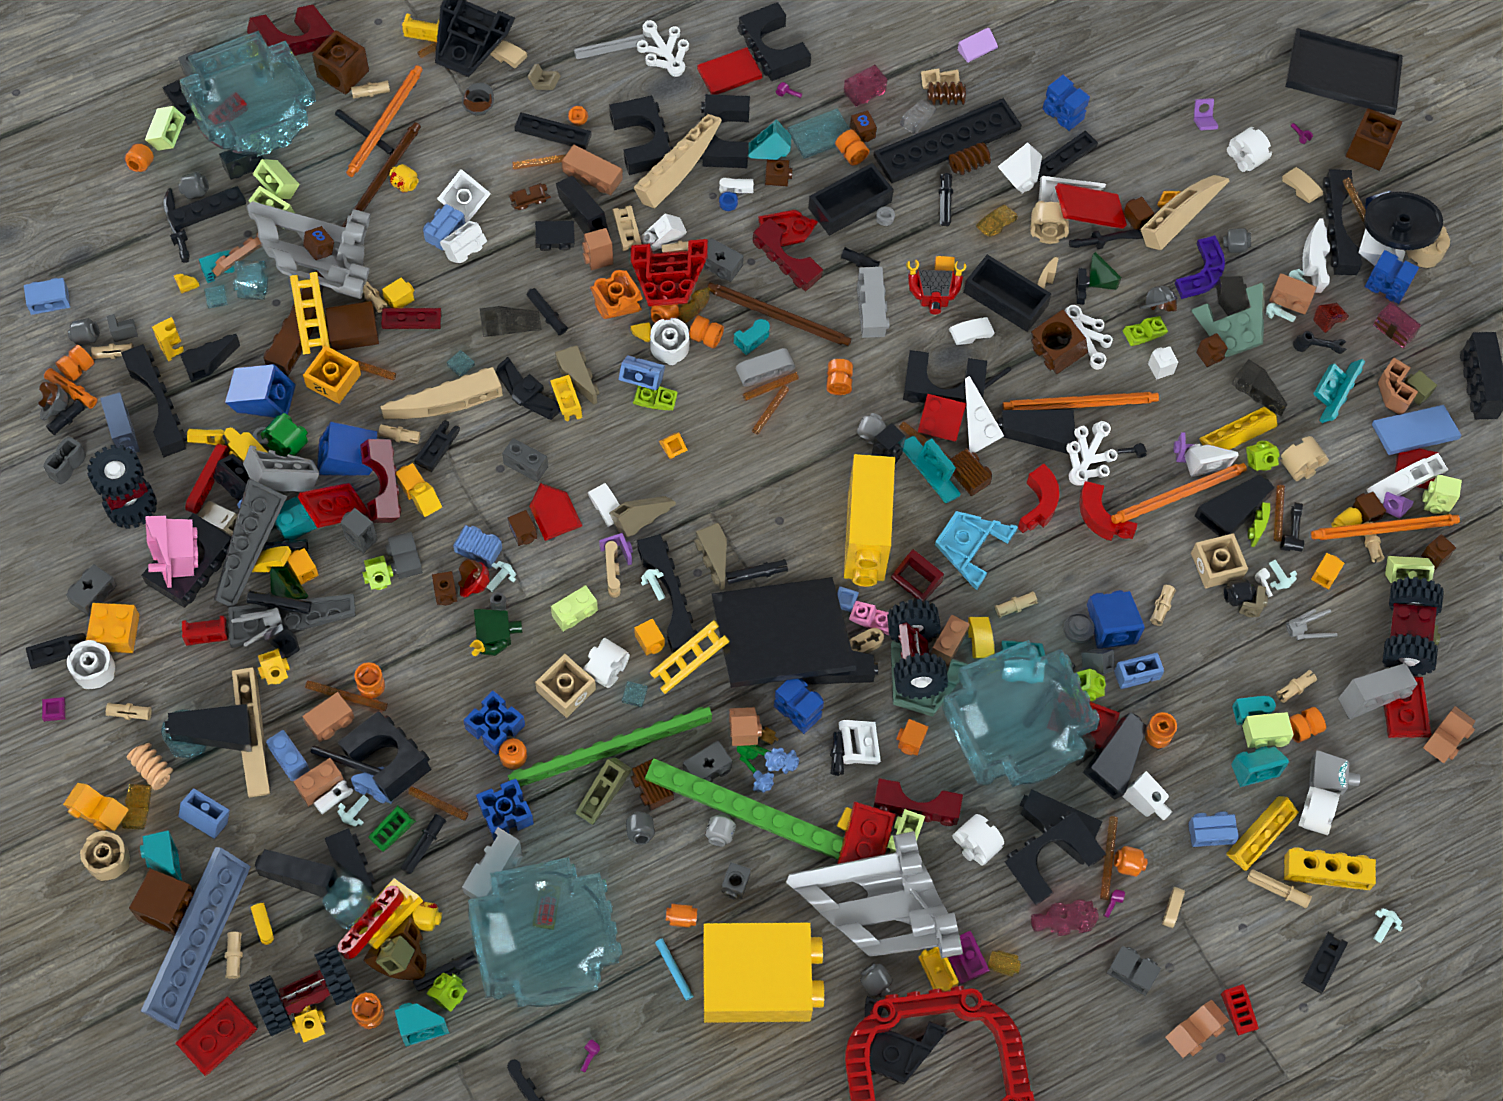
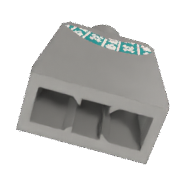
M1315 751L1310 763L1309 788L1310 786L1340 794L1341 796L1348 789V785L1359 786L1360 774L1349 772L1348 760L1321 751Z

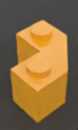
M82 783L76 784L63 803L69 809L68 813L78 819L82 817L93 823V826L100 831L109 830L115 832L129 810L114 798L102 796L89 785Z

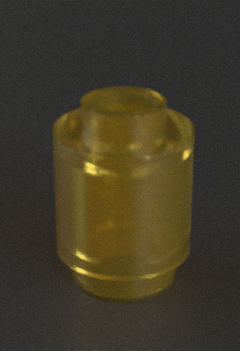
M992 950L988 968L993 969V972L1013 977L1014 973H1019L1022 961L1018 960V955L998 950V952Z

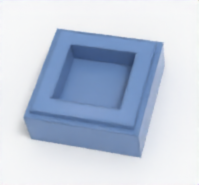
M839 586L837 596L841 609L852 612L859 592Z

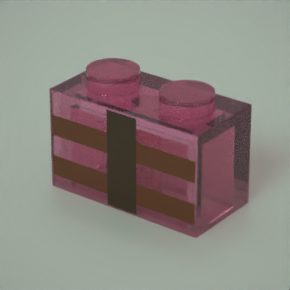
M1390 302L1379 313L1373 324L1402 348H1405L1415 338L1422 326L1393 302Z

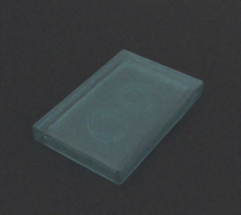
M838 108L788 127V132L791 134V138L803 159L836 147L835 142L837 138L845 131L850 130Z

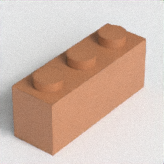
M576 145L572 146L562 160V169L566 175L573 176L585 185H591L601 193H607L610 196L623 180L622 168Z

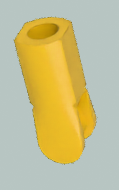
M188 429L187 442L215 446L219 443L224 445V430Z
M264 903L251 906V911L260 941L264 945H269L273 942L274 937Z

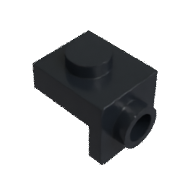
M282 624L264 634L266 641L279 650L282 659H287L300 650L295 634Z

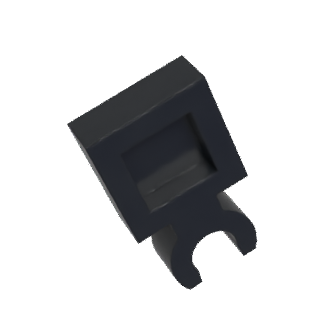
M1079 268L1076 276V303L1082 305L1085 304L1086 288H1089L1090 277L1086 274V268Z

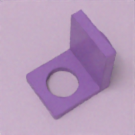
M1213 98L1195 100L1194 122L1199 130L1218 129V124L1213 118ZM1208 104L1209 109L1206 112L1202 113L1199 111L1200 105Z
M1181 432L1178 441L1174 442V453H1176V462L1186 463L1184 457L1185 450L1195 444H1186L1184 432Z
M1386 492L1383 506L1387 510L1386 513L1400 519L1413 506L1414 501L1401 495L1396 496Z
M623 533L599 540L600 551L605 550V544L609 541L616 542L617 546L620 545L628 566L632 565V546L629 541H625Z

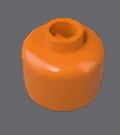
M138 143L134 144L125 155L127 166L136 172L145 171L154 159L151 149L146 145Z
M678 304L652 306L651 318L654 323L661 319H677L679 316Z
M515 738L505 740L499 748L501 763L508 769L522 767L527 759L524 743Z
M1123 846L1121 850L1118 849L1116 851L1114 866L1117 867L1119 873L1138 876L1141 871L1146 870L1148 860L1144 858V852L1141 849Z

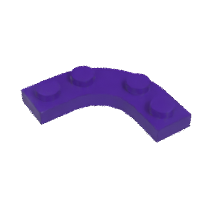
M1216 235L1198 239L1196 243L1204 261L1202 271L1195 275L1175 280V286L1181 299L1206 293L1214 288L1221 279L1225 268V258Z

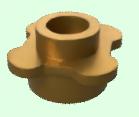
M767 727L764 730L762 729V737H758L771 745L775 740H779L775 737L776 732Z

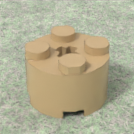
M1037 202L1031 213L1032 237L1035 236L1040 239L1041 243L1047 244L1058 243L1059 239L1066 238L1069 233V219L1063 217L1060 203Z
M1442 227L1440 236L1431 245L1417 250H1406L1408 258H1412L1420 267L1429 268L1436 266L1443 259L1450 246V238L1446 228Z
M1312 436L1303 438L1304 442L1297 446L1291 445L1281 455V463L1295 481L1303 477L1309 479L1316 474L1315 470L1318 467L1325 465L1329 461Z
M99 831L86 839L87 841L80 851L81 861L89 873L100 881L112 880L128 870L130 861L129 850L118 835L108 831Z

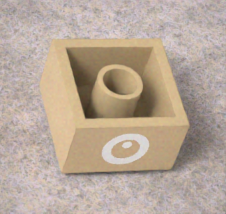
M1234 533L1197 542L1191 552L1205 589L1226 584L1232 580L1243 579L1248 571Z
M566 654L556 661L535 682L536 691L566 718L596 690L595 679Z

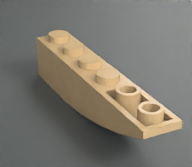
M710 114L703 117L701 122L691 129L645 177L640 179L639 183L633 188L643 205L655 209L682 182L706 150L722 121L721 118Z
M1216 175L1210 176L1191 185L1171 199L1141 228L1146 247L1162 250L1229 182V178Z
M491 367L481 369L471 375H464L451 382H444L434 388L424 389L420 393L407 395L403 399L389 401L380 407L384 419L422 418L463 410L503 396L499 379L494 368Z
M253 667L233 670L235 704H247L250 714L252 752L241 751L248 797L269 795L270 786L257 675Z

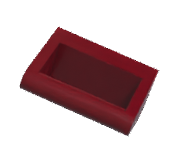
M912 549L892 574L891 579L916 599H921L924 602L942 583L944 573ZM908 566L912 567L931 583L924 593L900 576Z

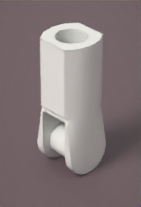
M722 178L719 182L720 193H753V179Z
M346 780L340 781L330 791L313 802L321 814H324L353 793V789L348 788L346 785ZM340 790L341 794L336 796L335 793Z

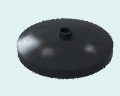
M1389 192L1376 197L1369 203L1365 212L1364 224L1368 233L1385 246L1399 250H1417L1431 245L1438 239L1443 227V216L1439 208L1423 196L1410 192Z

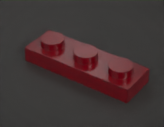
M382 308L381 326L382 329H441L442 311L441 308Z

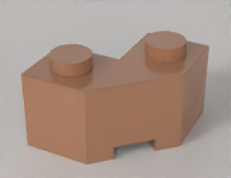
M1393 358L1383 372L1378 385L1385 407L1400 415L1407 411L1418 391L1403 383L1411 367Z
M1454 706L1423 749L1443 763L1448 758L1453 760L1459 752L1457 746L1464 737L1468 739L1475 731L1472 726L1476 721Z
M755 707L730 708L729 723L732 746L758 745V737H762V726L759 715H756Z
M1210 1000L1166 1036V1039L1182 1058L1189 1054L1193 1057L1203 1049L1201 1044L1211 1036L1218 1037L1226 1030L1224 1025L1230 1020Z

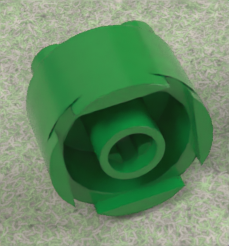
M282 413V415H277L261 432V438L268 440L267 446L272 451H275V454L287 457L288 454L296 456L308 443L306 437L308 432L304 427L294 424L289 415Z

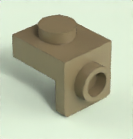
M534 64L528 74V79L536 90H554L561 77L558 71H543L539 64Z
M1257 586L1256 595L1253 597L1252 603L1243 602L1239 613L1251 618L1259 617L1268 602V595H1265L1266 587Z

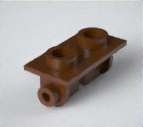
M539 183L528 187L530 191L528 195L525 188L513 191L509 198L511 202L515 203L511 204L514 209L523 210L528 208L529 204H542L546 202V199L551 198L549 194L545 193L547 191L546 184Z

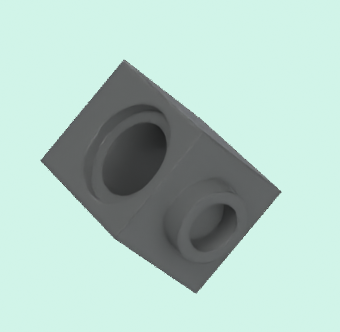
M730 862L721 892L730 899H742L751 876V869ZM738 879L741 884L739 886H732L730 881Z

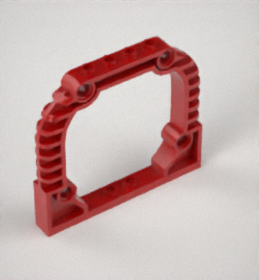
M956 986L950 988L951 991L942 992V989L929 990V994L920 995L919 991L907 993L906 997H898V994L887 995L885 999L875 1003L870 1015L855 1027L846 1046L845 1066L850 1100L875 1101L869 1061L870 1045L875 1034L891 1030L903 1018L954 1012L958 1018L964 1021L981 1020L993 1033L999 1050L1006 1096L1001 1101H1034V1095L1030 1089L1023 1043L1016 1024L1001 1008L992 1002L983 1000L982 994L976 989H964L963 986ZM966 997H972L975 1000L974 1007L966 1004ZM880 1007L885 1008L888 1011V1017H880L877 1009Z

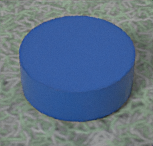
M733 192L722 193L719 197L721 209L725 211L736 209L738 206L737 195Z

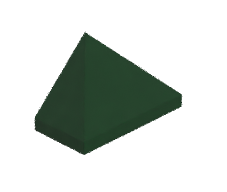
M1096 252L1093 253L1089 268V287L1116 290L1122 277Z
M288 566L271 568L270 583L273 595L298 600L308 598V594Z

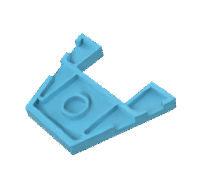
M956 511L935 541V546L977 590L987 576V572L970 563L989 534L1008 544L1018 527L1012 524L1010 526L1004 525L995 520L993 522L983 520L979 516Z

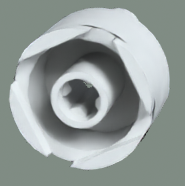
M1249 127L1232 138L1229 147H1227V153L1233 157L1242 172L1255 169L1270 159L1272 151L1269 153L1268 149L1271 146L1269 140L1259 129L1253 130L1254 127Z
M671 318V320L661 319L653 325L650 334L651 353L657 360L668 365H675L686 357L689 352L690 340L686 324L679 319Z
M604 638L598 648L594 646L588 655L590 661L584 666L583 670L595 679L596 682L610 688L619 678L617 674L625 669L630 654L620 646Z
M87 640L73 647V651L67 658V667L75 681L82 688H100L114 679L115 662L106 646L93 640Z
M1310 786L1298 826L1328 835L1340 794Z
M975 814L952 837L962 847V854L967 860H975L983 866L1004 847L1002 846L1004 845V839L994 825L990 828L986 824L988 820L985 817Z

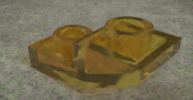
M1002 205L986 215L977 223L976 227L983 234L991 237L1001 233L1005 225L1016 221L1018 214L1006 205Z
M706 287L695 291L691 295V303L685 304L679 309L678 319L686 324L695 318L707 305L710 298V289Z
M129 785L125 799L126 808L129 810L122 819L123 829H145L151 799V785Z

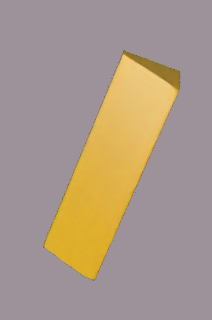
M1262 407L1199 438L1202 445H1211L1230 450L1277 427V416L1266 407Z
M1278 796L1226 853L1244 871H1247L1298 815L1299 812L1290 799Z

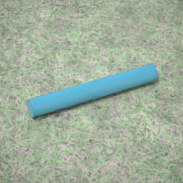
M657 940L655 944L685 1000L691 999L693 994L664 940Z

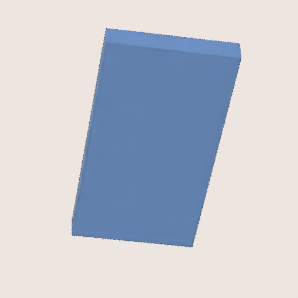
M1444 405L1374 420L1372 423L1388 455L1454 441L1461 437L1458 428Z

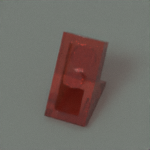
M1338 303L1319 305L1313 320L1324 333H1327L1335 323L1344 322L1349 315Z

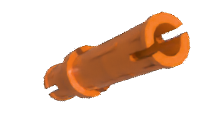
M52 368L45 372L44 378L51 383L61 385L65 392L71 395L73 400L80 401L89 409H92L97 404V398L87 393L84 387L75 385Z

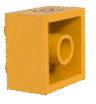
M324 346L303 374V378L307 388L340 404L361 376L358 362Z
M92 603L86 641L93 640L103 644L109 652L133 653L140 616L135 605Z

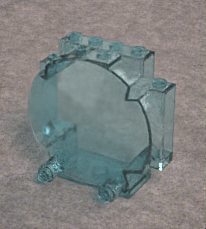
M257 31L188 56L191 76L180 79L181 90L193 111L198 129L215 146L221 149H231L233 153L256 154L258 157L292 144V140L301 129L308 125V106L316 102L315 90L286 41L268 47L260 32ZM242 99L246 102L244 106L240 105V100L242 101Z
M1027 640L959 668L958 677L964 688L944 697L943 712L978 785H989L995 778L1002 776L1008 777L1012 787L1019 784L1037 783L1054 776L1066 767L1067 764L1083 758L1086 746L1081 737L1097 730L1100 718L1095 709L1092 710L1089 704L1090 697L1086 691L1082 690L1080 686L1081 680L1076 672L1073 673L1070 667L1072 665L1071 660L1067 654L1064 655L1062 649L1039 657L1035 645L1032 646L1030 641Z
M569 857L490 873L493 895L468 900V917L485 998L502 999L506 994H514L517 1008L524 1006L549 1007L571 1001L583 993L597 991L598 983L601 982L600 973L603 967L618 964L620 955H623L621 943L616 942V922L611 921V901L606 900L605 892H607L606 880H601L600 872L577 877L575 865L570 864ZM541 919H554L551 926L545 924L537 925L535 923Z

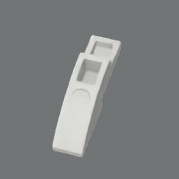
M1319 219L1312 228L1303 250L1304 276H1311L1313 286L1317 287L1315 293H1322L1330 281L1325 256L1330 251V243L1327 240V228L1324 226L1323 219Z
M1439 453L1392 474L1366 490L1368 493L1373 491L1383 504L1386 492L1400 496L1412 488L1437 477V475L1446 473L1448 468Z

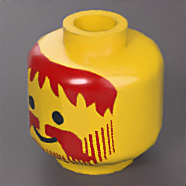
M404 164L391 169L389 176L392 186L405 193L416 188L418 184L416 171Z
M423 901L408 917L414 920L419 930L431 932L436 925H440L442 912H438L437 904Z

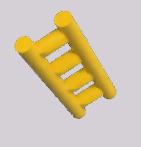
M317 272L309 273L310 279L298 281V275L290 276L303 354H310V347L322 346L323 349L324 346L330 348ZM312 287L314 299L302 300L300 289ZM315 307L317 318L305 320L303 308ZM318 326L320 338L308 339L307 328Z
M715 620L650 672L654 679L660 675L665 682L660 687L664 694L669 692L730 642L725 635L721 638L717 636L714 630L719 625ZM708 636L713 645L703 652L698 643ZM692 649L697 658L687 665L682 656ZM676 662L681 671L671 678L666 669Z

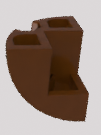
M411 917L406 918L387 938L393 939L401 936L415 950L406 970L389 975L376 962L381 951V945L377 950L371 947L363 960L374 970L392 978L401 980L424 978L427 957L426 954L421 952L420 941L423 938L414 920Z

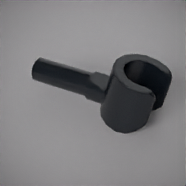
M1142 443L1136 444L1131 448L1118 449V454L1136 453L1137 458H1143L1147 455L1145 445Z

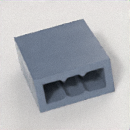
M120 392L100 398L109 431L116 447L119 448V445H124L125 449L129 447L133 453L140 452L131 418Z

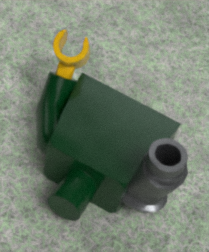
M496 592L491 596V610L474 609L476 640L470 644V647L476 648L471 652L473 656H477L479 653L496 656L505 650L507 646L511 645L510 634L523 633L521 620L509 622L508 611H506V597L500 592Z

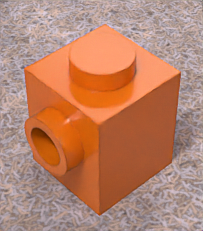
M909 719L905 729L901 728L896 739L899 740L898 748L907 755L914 754L918 756L926 737L928 726Z

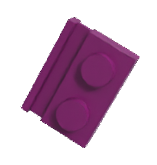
M971 930L959 935L963 954L948 957L961 985L990 972Z

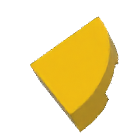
M184 274L173 275L181 293L200 287L194 277Z
M650 322L631 326V332L635 337L645 342H650Z

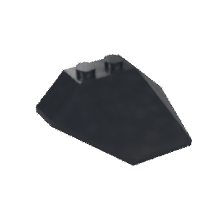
M443 0L440 6L435 63L470 77L508 36L515 17L499 10L496 14L466 0Z

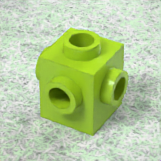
M1259 441L1256 445L1246 447L1248 466L1254 470L1267 471L1279 465V450L1270 442Z
M384 555L364 560L366 571L362 573L365 584L370 583L371 590H382L387 588V585H391L390 577L394 576L391 565L386 566Z
M1092 669L1073 673L1074 694L1084 698L1086 701H1095L1096 698L1105 696L1106 682L1104 676Z
M442 973L441 976L435 979L433 986L426 994L439 1007L451 1012L462 1001L467 990L461 985L463 981L458 976Z

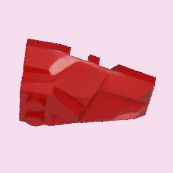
M708 239L689 240L688 251L653 254L651 244L631 245V263L648 307L688 303L708 257Z

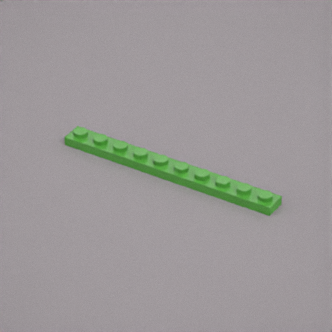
M699 707L694 709L692 713L676 715L672 720L666 722L658 721L651 727L635 729L631 734L625 736L623 734L617 735L610 741L597 742L590 748H579L566 756L558 755L549 762H538L525 770L517 769L508 775V780L511 781L516 778L519 786L523 787L712 722L711 710L709 707Z
M653 758L645 780L831 858L839 859L844 841L843 837Z

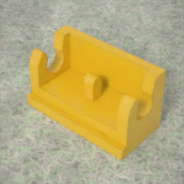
M406 14L402 23L404 37L437 42L439 19L437 24L412 20L410 18L411 14Z
M172 317L152 326L159 347L168 361L183 352V346L173 349V346L179 344L181 339Z
M566 375L550 380L565 420L569 421L571 415L581 419V406L570 376Z
M933 947L929 951L926 949L922 951L918 958L932 989H942V992L951 991L950 988L958 986L959 982L947 957L941 958L939 947Z

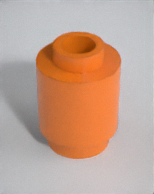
M672 904L671 908H667L666 921H670L669 926L690 928V925L696 926L698 908H692L691 905Z

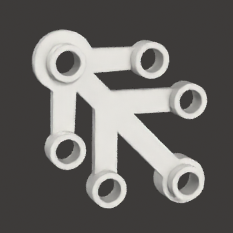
M652 20L646 21L643 24V34L646 37H652L658 48L649 46L646 41L640 40L637 43L638 52L649 53L646 55V64L648 66L666 68L670 75L674 77L682 75L685 71L683 58L685 52L689 49V42L685 39L678 42V53L674 58L672 51L676 40L680 37V29L676 26L669 29L670 37L666 45L657 32V24ZM656 55L665 57L667 61L657 59Z
M1076 305L1067 307L1064 311L1086 337L1091 367L1096 370L1102 369L1106 362V356L1096 351L1091 339L1099 341L1104 348L1111 346L1113 338L1110 335L1098 333L1103 330L1104 321L1083 315L1080 307ZM1082 323L1091 325L1093 330L1085 328ZM1057 337V341L1061 344H1066L1069 340L1068 338L1062 339Z
M1100 421L1093 425L1092 431L1095 436L1089 448L1086 441L1088 429L1085 426L1075 429L1074 433L1078 442H1071L1066 447L1073 466L1069 472V480L1072 484L1081 486L1088 478H1103L1109 475L1110 470L1106 465L1098 466L1093 470H1087L1091 463L1112 462L1117 459V452L1113 449L1101 454H1095L1103 437L1110 433L1111 427L1107 422ZM1079 451H1081L1082 455L1081 463L1079 461L1077 454Z

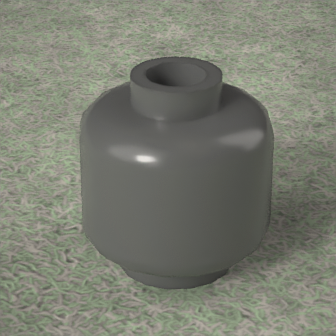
M195 172L183 175L178 188L180 193L184 194L186 198L194 199L205 196L209 189V184L205 176Z
M1245 228L1229 229L1227 236L1223 237L1224 247H1228L1230 253L1247 252L1248 248L1251 247V232L1248 233Z
M89 318L72 322L70 330H68L69 339L79 346L96 342L97 337L100 335L97 323Z
M637 811L626 819V831L630 841L643 845L654 837L655 829L652 816L642 811Z
M873 963L861 972L860 983L870 996L879 994L880 997H883L891 991L889 986L892 984L893 978L882 964L876 965Z

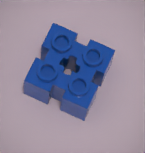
M1062 75L1048 86L1046 92L1047 99L1044 100L1043 110L1047 115L1053 118L1057 117L1059 125L1070 131L1084 120L1087 111L1084 108L1088 106L1090 96L1080 88L1076 89L1073 86L1074 83Z
M1384 250L1365 287L1374 293L1382 292L1386 294L1385 298L1389 301L1399 304L1419 267L1406 260L1403 263L1397 260L1398 256Z
M802 678L786 680L775 691L774 707L782 715L788 717L792 724L805 734L822 717L823 698L817 692H810L806 689L808 685Z
M492 690L481 702L482 709L478 711L475 708L463 721L465 729L476 739L482 736L484 745L497 755L500 745L507 740L509 735L515 737L525 726L524 716L512 706L507 709L505 700Z
M516 778L501 784L500 791L494 793L491 788L476 795L478 805L483 817L486 818L487 826L494 841L497 837V834L494 833L497 827L510 834V828L516 826L519 831L534 824L533 816L527 802L524 801L523 793Z

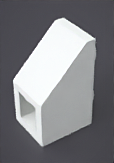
M664 214L640 238L643 244H651L652 251L661 249L662 244L676 243L687 231L680 217Z

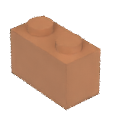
M604 228L584 234L585 242H582L583 258L585 264H589L591 271L613 265L612 241L607 229Z
M1280 273L1269 301L1305 315L1317 287Z
M951 615L934 644L931 655L935 654L937 658L940 656L945 661L946 666L949 667L951 660L956 655L968 633L970 624Z
M338 692L302 716L306 726L319 742L330 739L341 727H347L355 718L351 708Z
M329 758L293 782L309 807L344 779L339 769Z

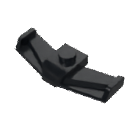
M509 357L497 366L495 373L512 396V400L519 406H523L549 420H552L561 412L557 401L540 393L544 390V386L531 374L523 379Z

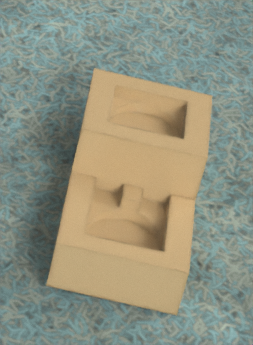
M504 40L490 54L499 62L505 61L514 68L527 58V52Z
M939 69L921 72L923 89H927L929 82H932L933 86H935L936 82H940L941 87L943 82H947L949 87L951 81L955 83V86L960 81L958 70L940 73Z
M1297 167L1282 176L1284 183L1296 189V196L1308 203L1323 195L1322 189L1316 182Z
M1054 257L1046 265L1039 278L1038 286L1045 289L1046 283L1053 284L1058 263L1057 257Z

